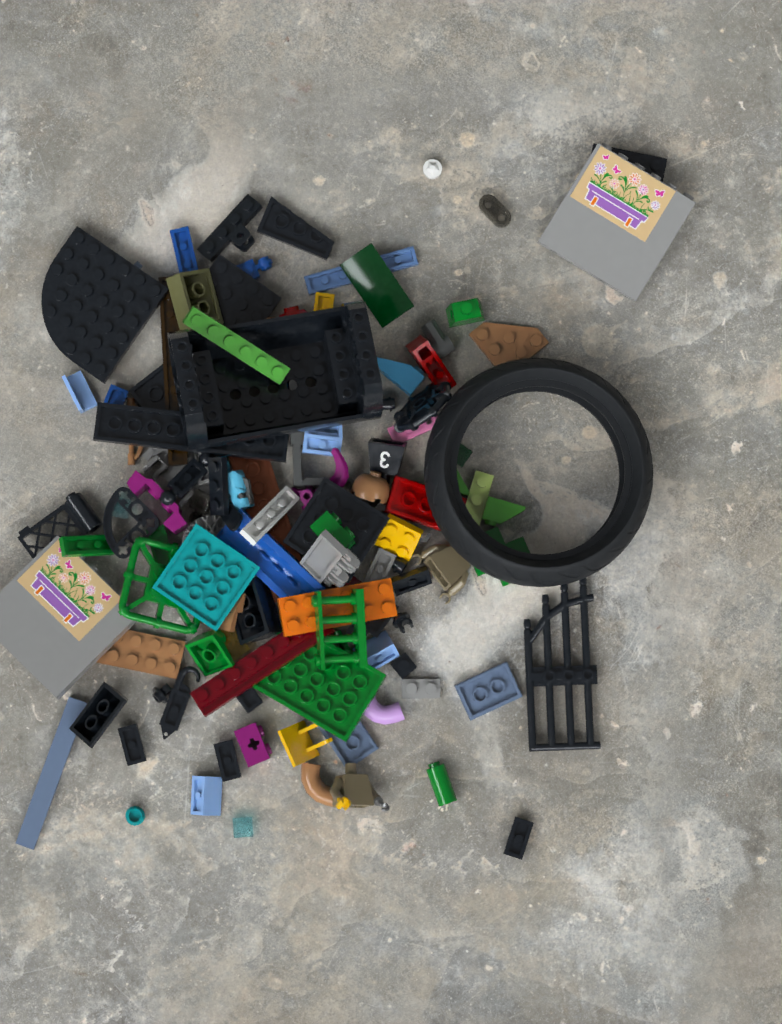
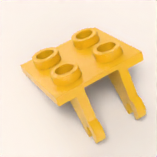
M304 720L277 731L293 767L319 756L317 748L333 741L332 737L313 745L308 731L318 726L312 724L307 727Z

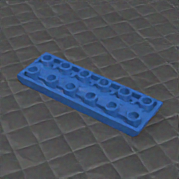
M243 508L239 510L243 516L239 528L233 532L225 525L216 535L224 543L260 566L256 576L280 598L324 590L326 588L268 532L254 546L247 541L239 532L253 518Z

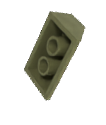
M209 268L181 272L166 278L180 330L188 329L189 332L194 331L182 323L192 306L219 323H224Z

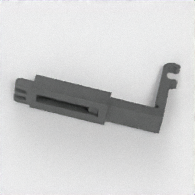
M289 380L288 389L295 390L297 382ZM303 432L289 434L293 456V487H318L324 477L305 478L302 480L301 447L303 446ZM349 477L348 480H347V482H350V484H351V488H350V489H352V485H353V483H354V480Z

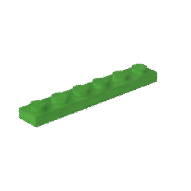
M192 306L182 321L186 326L279 385L290 370L288 366Z

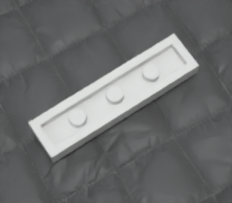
M286 485L239 533L254 546L299 501L300 497Z

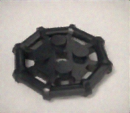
M447 381L435 385L430 383L415 396H410L403 408L394 415V430L398 433L410 429L415 431L421 424L432 417H436L443 405L452 398L450 393L451 384Z

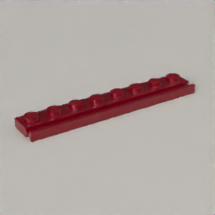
M333 628L323 630L324 636H330L335 632ZM316 631L284 637L283 632H281L236 662L233 667L225 669L192 691L190 695L205 717L209 716L317 644Z

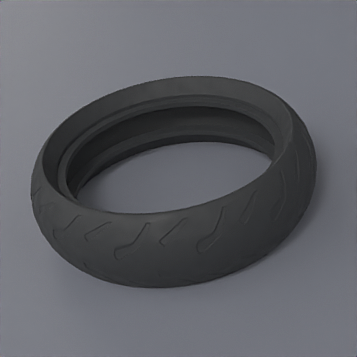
M523 358L508 361L481 372L459 388L445 404L432 427L427 442L424 461V481L427 500L440 531L449 544L468 563L480 571L508 583L531 587H551L569 584L598 572L610 564L629 545L639 530L650 503L653 488V464L650 444L638 415L624 396L608 381L582 366L567 361L550 358ZM547 392L560 395L578 403L600 422L614 446L619 467V486L614 506L609 517L597 533L576 548L554 554H530L509 548L482 530L474 521L463 502L457 480V457L462 438L469 424L483 409L495 401L513 394Z

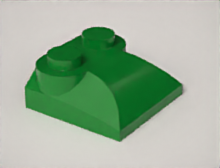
M212 629L199 634L185 644L186 649L204 676L235 665L225 646L226 636L220 630L215 631Z

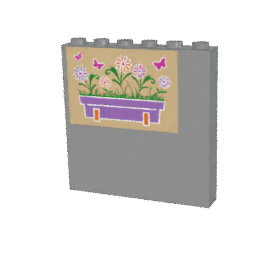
M598 143L537 243L635 302L696 202L693 201L694 198L685 192L681 194L676 191L677 187L673 184L661 182V177L645 172V168L640 164L630 163L628 161L629 158L622 153L617 155L612 152V148L609 145Z
M57 535L0 591V643L59 700L137 621L127 619L123 615L120 616L118 611H120L119 600L121 591L119 589L115 591L111 587L113 583L106 576L102 578L98 575L99 570L92 563L88 565L84 561L85 556L62 557L59 543L60 537ZM136 606L129 611L138 613L140 609Z

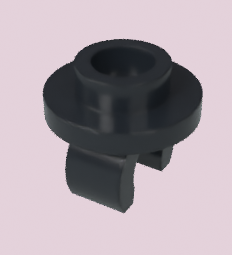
M407 612L398 613V616L394 617L393 626L399 628L401 633H405L403 626L406 624L410 625L411 628L414 627Z
M167 683L161 689L154 687L152 689V696L158 703L162 702L165 704L168 701L166 696L171 692L172 688Z

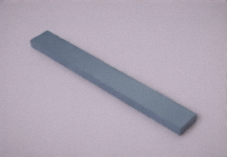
M72 697L68 698L15 844L32 850L35 849L76 734L69 728L88 703Z

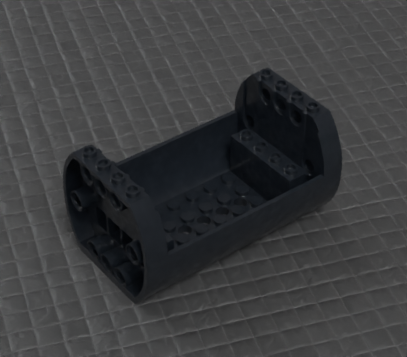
M362 300L342 303L341 307L225 326L290 368L280 385L196 331L189 332L188 329L168 332L173 380L188 451L380 419L382 416V381L367 307ZM312 378L316 381V385L309 387L305 381ZM289 380L297 382L298 387L295 390L287 388ZM276 385L279 390L277 393H270L268 387ZM257 388L260 394L258 396H251L249 390ZM238 391L241 397L234 400L230 397V393Z

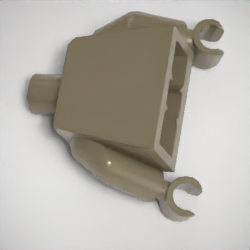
M434 544L422 551V554L412 555L411 559L417 556L420 558L419 563L415 564L416 566H420L423 563V559H426L424 563L445 591L448 589V592H443L440 595V598L443 595L449 597V600L445 602V604H448L451 601V596H455L465 586L469 575L467 570L470 568V563L459 555L452 546Z

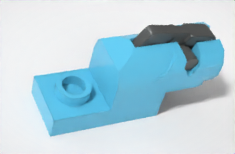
M227 461L228 495L231 496L230 499L234 507L238 511L241 508L246 510L254 507L255 503L250 479L245 478L243 470L231 472L230 464Z

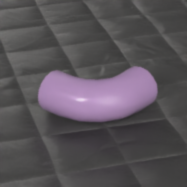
M376 696L364 713V716L371 721L383 725L405 720L399 702L382 705L378 702Z

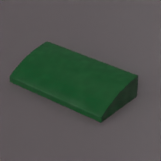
M372 243L340 264V267L382 328L414 307Z

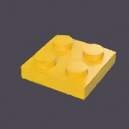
M389 513L388 517L390 520L381 532L375 545L409 562L424 530Z

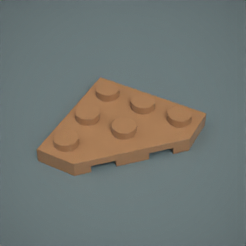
M483 322L469 333L470 338L493 366L512 360L531 358L549 344L539 329L535 327Z

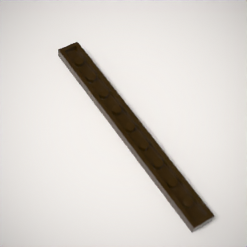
M158 277L159 282L168 288L166 281L168 277ZM168 292L160 303L165 409L179 411L170 362L168 332L180 329L170 292ZM168 450L169 466L187 465L188 452Z

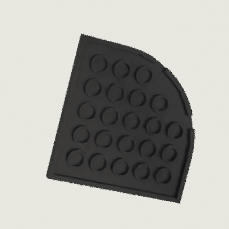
M76 226L51 263L43 283L41 305L44 323L58 349L72 362L105 384L163 301L169 289Z

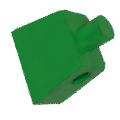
M478 298L451 303L446 308L449 328L485 321L481 301Z

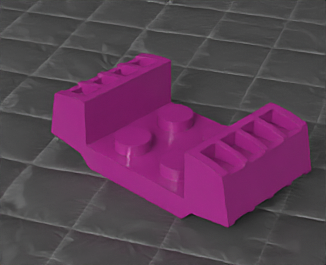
M137 471L133 473L127 482L130 490L138 498L147 490L158 500L163 492L153 479H146ZM175 502L172 505L161 504L169 514L174 512L163 523L171 532L178 535L189 526L182 516V510Z

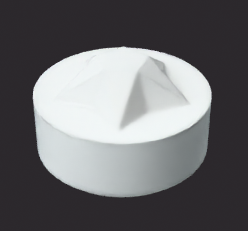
M430 159L425 162L423 173L427 178L436 179L441 175L442 166L439 161Z

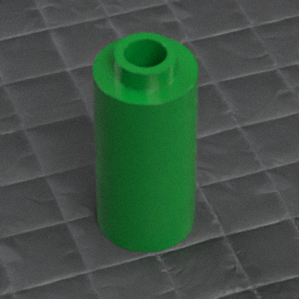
M439 761L429 764V769H426L439 807L456 801L457 798L445 764H440Z

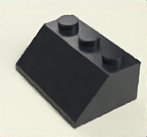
M258 577L253 578L243 592L246 594L243 613H238L235 630L240 645L264 640L283 632L270 588Z
M103 682L69 729L90 748H93L127 703L128 699L118 690Z

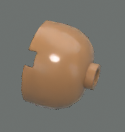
M371 470L370 474L363 473L355 479L350 493H355L354 496L371 502L380 499L381 504H387L390 487L387 480L381 477L382 473Z

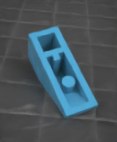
M377 357L380 373L409 397L425 380L424 372L417 366L412 367L409 364Z

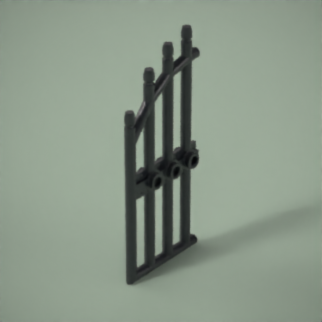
M586 578L579 580L580 596L568 599V585H560L561 603L551 610L548 594L542 595V617L532 631L530 629V619H524L529 752L601 749L600 741H594L592 684H598L597 665H591L588 602L594 601V595H587ZM580 604L583 665L571 666L569 607ZM561 612L564 666L552 667L550 619ZM543 629L545 667H533L532 643ZM565 685L567 743H556L553 686ZM572 685H584L587 742H575ZM545 686L548 743L536 744L534 687Z

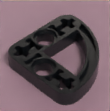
M120 487L113 493L104 511L103 529L106 541L113 553L121 559L130 557L132 546L126 549L128 552L126 555L123 553L119 554V547H125L128 544L125 542L127 538L132 544L134 543L132 540L133 532L140 531L142 537H150L160 525L158 517L127 487ZM121 491L124 493L128 491L127 497L131 501L133 497L136 499L135 501L130 503L128 508L125 505L129 503L125 499H119L121 497V495L119 494ZM117 503L138 522L118 543L112 530V517ZM135 504H140L143 508L142 513L139 515H135L132 512V507ZM148 518L151 520L154 518L155 526H149L146 529L147 531H149V533L146 535V533L142 529H140L139 526L142 524V526L145 527L148 524L146 520Z

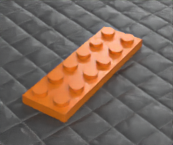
M391 578L319 590L322 597L350 595L352 589H364L365 622L398 616ZM314 592L277 598L284 637L316 631L315 607H312L311 596L314 595ZM350 603L322 605L323 616L351 615L353 613V605ZM351 623L323 624V630L351 625Z

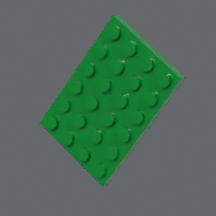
M332 643L324 644L325 655L349 654ZM316 644L253 686L254 689L347 743L387 676L370 665L368 667H356L354 662L325 663V670H319L314 662V655L317 654Z

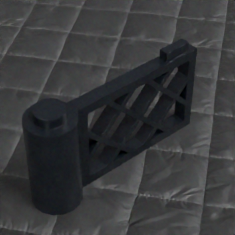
M72 492L66 497L67 501L31 528L26 526L18 532L20 536L17 538L33 559L37 556L38 549L43 550L45 548L38 546L40 536L51 537V542L57 536L54 535L56 525L66 526L65 536H68L69 526L77 527L80 530L81 534L78 536H85L93 533L103 524L80 492ZM65 510L68 514L67 523L56 522L57 515ZM45 523L53 524L51 534L41 533L42 525ZM30 534L37 535L36 545H27L24 538Z

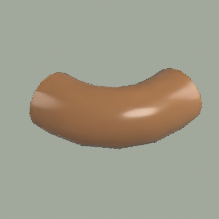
M302 763L301 782L306 793L316 802L333 807V797L330 794L331 787L324 784L320 778L321 765Z

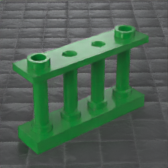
M352 589L350 595L322 597L321 591H314V595L311 596L312 607H315L317 654L314 655L315 666H318L319 670H325V663L354 662L356 667H368L364 589ZM350 603L353 605V613L351 615H322V605ZM351 623L354 624V632L347 635L324 636L323 624ZM345 642L355 644V652L353 654L325 655L324 644Z

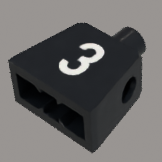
M371 438L368 442L370 471L382 473L381 477L389 483L390 475L395 476L400 471L407 442Z

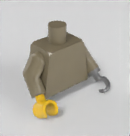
M356 763L345 764V774L334 778L330 788V794L333 797V808H344L346 811L348 808H365L375 804L376 806L385 807L381 808L382 811H389L390 806L384 803L381 796L374 790L368 775L357 774Z

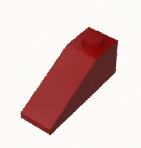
M419 335L405 346L432 384L435 385L447 381L451 384V388L457 385L427 339Z

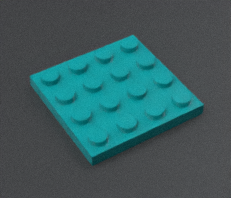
M196 523L152 588L217 631L260 569V566Z

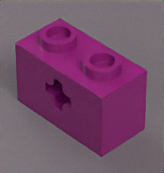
M255 722L234 731L248 767L271 758L269 754H272L269 743H264L262 736L265 733L261 725H257ZM251 739L259 741L256 750L254 747H249Z

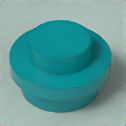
M132 806L126 811L125 817L129 824L136 826L144 821L145 812L139 806Z

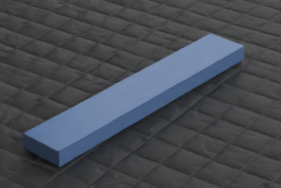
M414 246L380 255L391 272L419 265ZM341 267L304 276L309 296L316 294V292H324L352 284Z

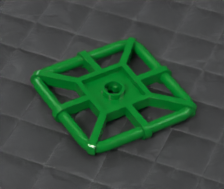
M139 536L135 538L127 570L123 574L124 583L119 600L120 611L118 613L127 619L153 625V628L159 629L161 627L184 634H195L200 625V620L194 617L193 622H191L184 609L152 588L167 565L156 563L145 545L170 551L169 563L179 549V544L175 542L171 544L149 537ZM139 549L150 566L147 577L134 574ZM132 580L145 583L143 597L126 606ZM144 601L158 604L155 618L130 612L129 610ZM164 606L175 608L186 626L162 620Z

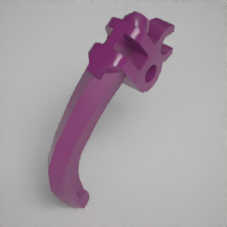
M335 447L331 453L334 457L336 469L334 475L329 480L343 488L349 478L348 466L338 448ZM311 486L305 489L290 487L300 497L299 500L303 502L302 510H304L317 488L315 489Z

